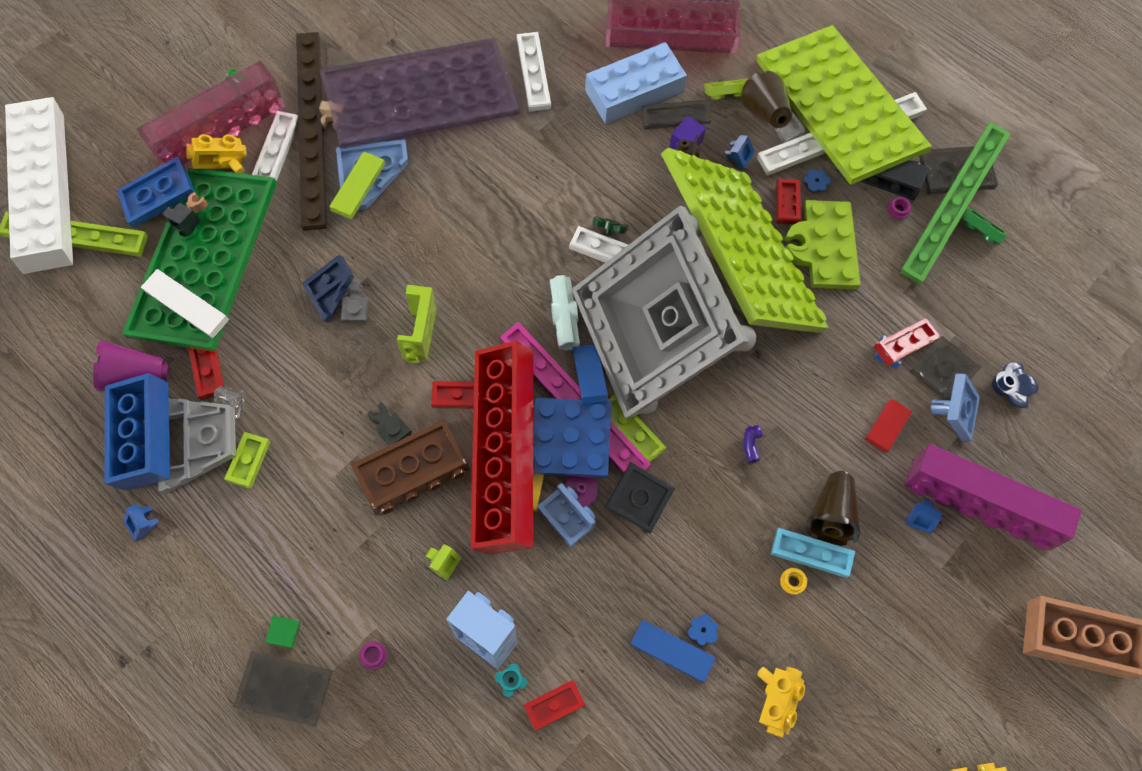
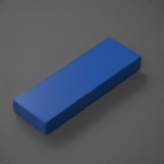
M595 345L572 347L582 403L608 401L601 361Z
M644 620L641 621L630 646L701 683L705 682L716 658Z

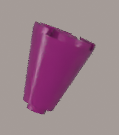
M100 341L97 345L95 354L100 356L97 359V363L94 362L93 385L96 391H105L106 385L148 373L162 380L168 379L169 364H165L163 358L108 341Z

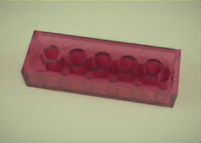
M608 0L605 47L650 49L666 42L670 50L735 54L737 52L740 40V0Z
M260 60L138 127L136 130L159 166L177 156L185 164L191 160L187 159L186 145L191 144L192 138H198L203 134L209 135L212 138H223L225 135L236 136L250 126L258 124L271 114L277 113L285 105L274 77Z

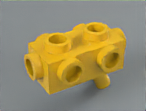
M203 134L198 138H192L191 144L186 145L187 159H191L193 169H233L235 173L240 174L245 170L242 167V160L246 159L247 156L246 146L242 145L240 138H236L233 135H225L223 138H212L209 135Z
M762 667L758 671L757 676L768 685L765 690L767 698L759 722L768 727L766 732L783 738L784 733L789 734L790 728H793L796 723L798 701L802 700L805 693L804 680L801 678L802 672L791 667H786L785 671L776 668L773 675L765 667Z

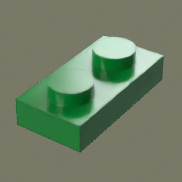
M970 207L965 210L961 217L964 219L963 223L972 230L979 229L984 233L983 237L993 244L995 242L1001 244L1009 234Z

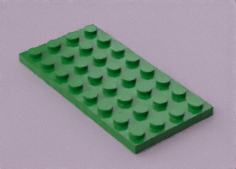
M188 168L187 173L199 200L204 197L208 204L206 208L195 213L200 223L189 236L171 227L167 221L142 285L158 269L229 317L277 181L274 177ZM188 198L180 203L186 206ZM140 287L122 335L128 339L216 352L225 325L214 338H211Z

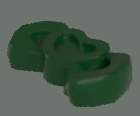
M595 216L592 220L594 226L606 229V235H610L611 230L625 234L628 229L626 224H620V222L608 218Z

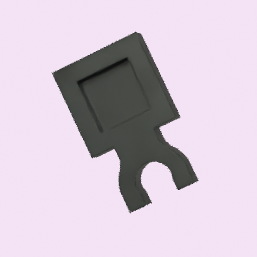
M382 402L378 404L379 409L382 411L381 415L375 416L371 411L367 413L368 418L372 422L379 424L375 429L388 445L394 444L412 434L410 428L396 413H393L391 416L388 415L387 408Z

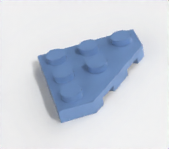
M405 139L336 148L340 189L363 151L385 161V166L358 210L368 209L409 164Z

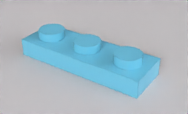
M778 528L770 555L848 578L851 573L855 551Z

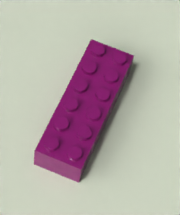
M929 444L913 459L904 486L910 488L917 495L931 497L942 506L956 508L964 516L983 520L987 526L1008 531L1010 536L1017 539H1026L1042 550H1052L1073 539L1082 512L1077 507L932 444Z

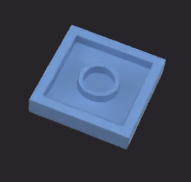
M955 374L951 400L933 399L932 404L935 405H931V413L933 415H948L947 420L961 441L972 442L980 396L966 374Z

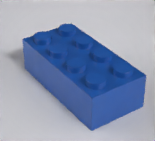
M148 373L106 385L104 484L127 491L169 480L168 382Z

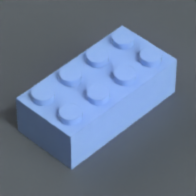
M664 42L587 73L585 91L604 123L608 124L683 93L687 75L667 43Z
M467 591L446 620L458 640L496 669H499L518 643L515 624L513 623L514 619L502 609L498 613L493 610L490 605L491 602L481 593L477 592L473 595Z

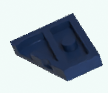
M337 255L302 283L324 322L331 321L354 278L344 257Z

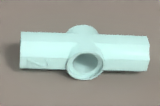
M560 275L550 279L553 302L551 303L553 324L556 325L559 349L568 351L573 350L572 347L580 346L577 328L578 311L576 301L573 300L571 279L565 275Z

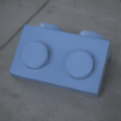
M561 483L553 494L537 506V510L571 548L595 528V515L587 506L582 507L577 501L578 496L571 487L565 488Z

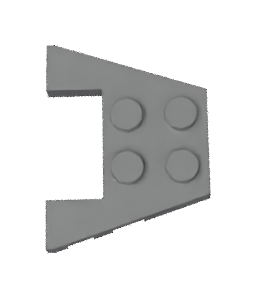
M169 398V420L184 417V464L170 467V479L159 482V492L163 494L169 493L236 457L235 408L224 404L199 403L186 399L177 400Z

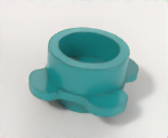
M510 664L503 672H497L495 675V681L500 683L503 688V695L506 697L513 696L516 690L519 688L524 689L527 686V679L521 676L517 664ZM513 678L514 681L510 683L508 679Z

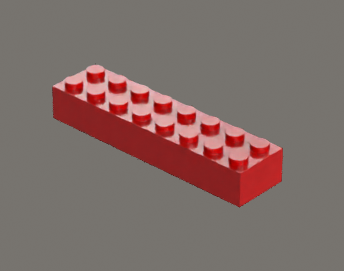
M517 340L475 351L471 549L488 555L533 548V350Z

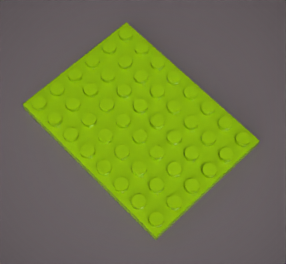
M671 148L664 150L661 155L692 215L698 220V227L750 325L822 333L827 330L825 314L816 306L814 302L815 296L812 291L805 286L803 274L793 264V256L781 242L783 238L774 229L770 214L763 209L761 197L752 189L750 177L745 172L727 168L721 164L698 158L695 155H689Z

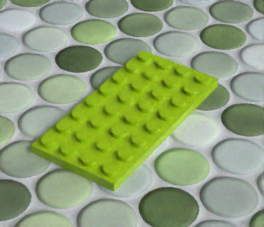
M833 25L757 54L756 61L765 73L766 71H772L783 79L790 106L850 185L930 151L932 145Z

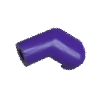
M759 425L748 426L744 433L743 448L750 464L760 461L755 439L763 436Z

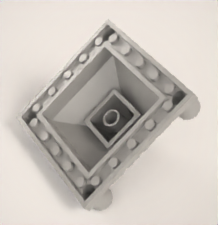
M683 206L677 207L571 289L625 418L632 419L638 414L653 413L657 408L658 400L669 392L675 390L731 352L749 351L756 342L755 331L747 325H740L699 239L702 232L698 227V220L695 216L689 214L686 207Z

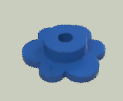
M810 169L804 178V183L808 185L807 188L811 192L818 190L823 192L826 190V186L830 185L831 179L825 176L823 170L817 172L815 169Z
M702 614L699 619L693 618L691 620L692 627L688 630V636L692 640H697L700 646L705 645L706 642L710 644L716 642L718 638L716 633L718 624L712 622L708 614Z

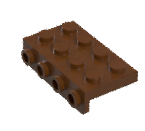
M444 419L351 464L375 516L379 514L386 515L392 512L395 506L403 502H413L419 497V494L427 490L429 492L435 491L443 485V482L450 479L457 480L463 477L466 471L470 470L467 460L464 458Z

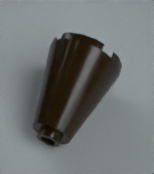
M766 71V73L762 74L756 73L751 76L744 84L741 92L744 107L774 128L785 127L792 119V111L783 79L772 71Z
M836 471L829 475L806 523V530L810 536L812 532L817 535V540L837 546H845L847 541L853 539V543H855L860 536L855 479L846 471Z

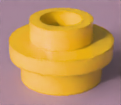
M789 568L782 573L780 584L788 594L797 595L802 593L807 587V577L800 569ZM789 578H795L797 586H792L789 583Z

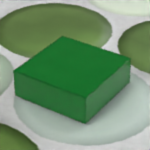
M273 615L265 643L294 649L301 622Z

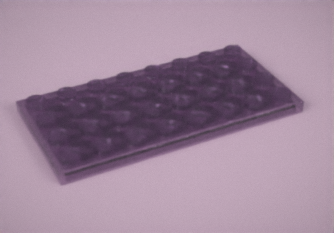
M495 38L320 69L340 149L519 114V106Z

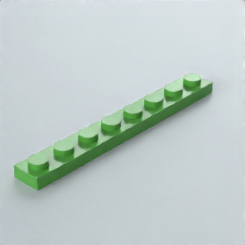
M992 122L986 126L901 268V274L918 284L924 281L1011 133Z

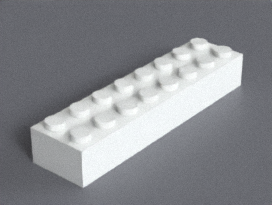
M54 97L5 105L10 258L22 274L73 265L64 115Z

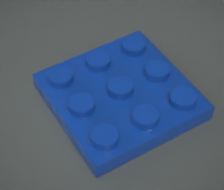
M535 398L533 474L608 478L612 401L583 404L582 400Z

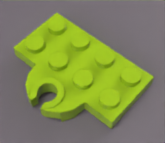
M805 200L803 204L804 221L794 224L784 239L787 242L797 239L802 243V246L794 244L786 246V249L793 256L792 262L798 266L809 267L811 288L857 290L861 284L851 202Z

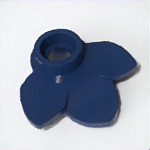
M1011 362L1005 365L1003 371L996 374L992 381L994 391L999 395H1006L1011 404L1019 408H1027L1028 399L1026 396L1035 394L1039 389L1036 380L1030 375L1024 374L1023 364L1019 362Z

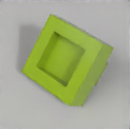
M443 544L440 551L431 547L426 555L432 562L429 567L439 577L447 581L461 560V557L445 544Z

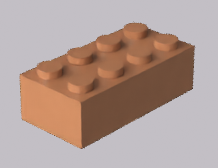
M1038 596L1027 602L1023 654L1128 680L1142 678V620L1054 598Z

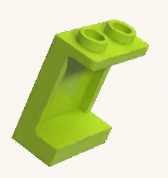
M407 285L406 297L411 315H416L415 327L412 336L398 335L397 343L402 358L407 362H427L437 310L433 289L431 287Z

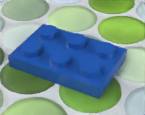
M179 156L117 190L127 223L132 228L164 212L168 207L171 208L184 201L190 194L195 192L184 162Z

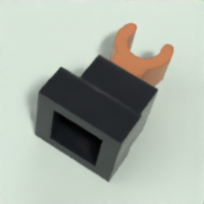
M193 192L189 195L186 206L179 203L174 209L168 207L163 216L171 227L189 236L200 223L195 213L206 208L208 203L204 197L199 200L196 193Z

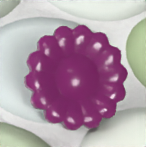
M572 476L564 484L565 488L569 486L578 496L577 501L582 507H589L591 503L596 501V497L599 494L597 491L599 487L595 484L596 480L591 477Z

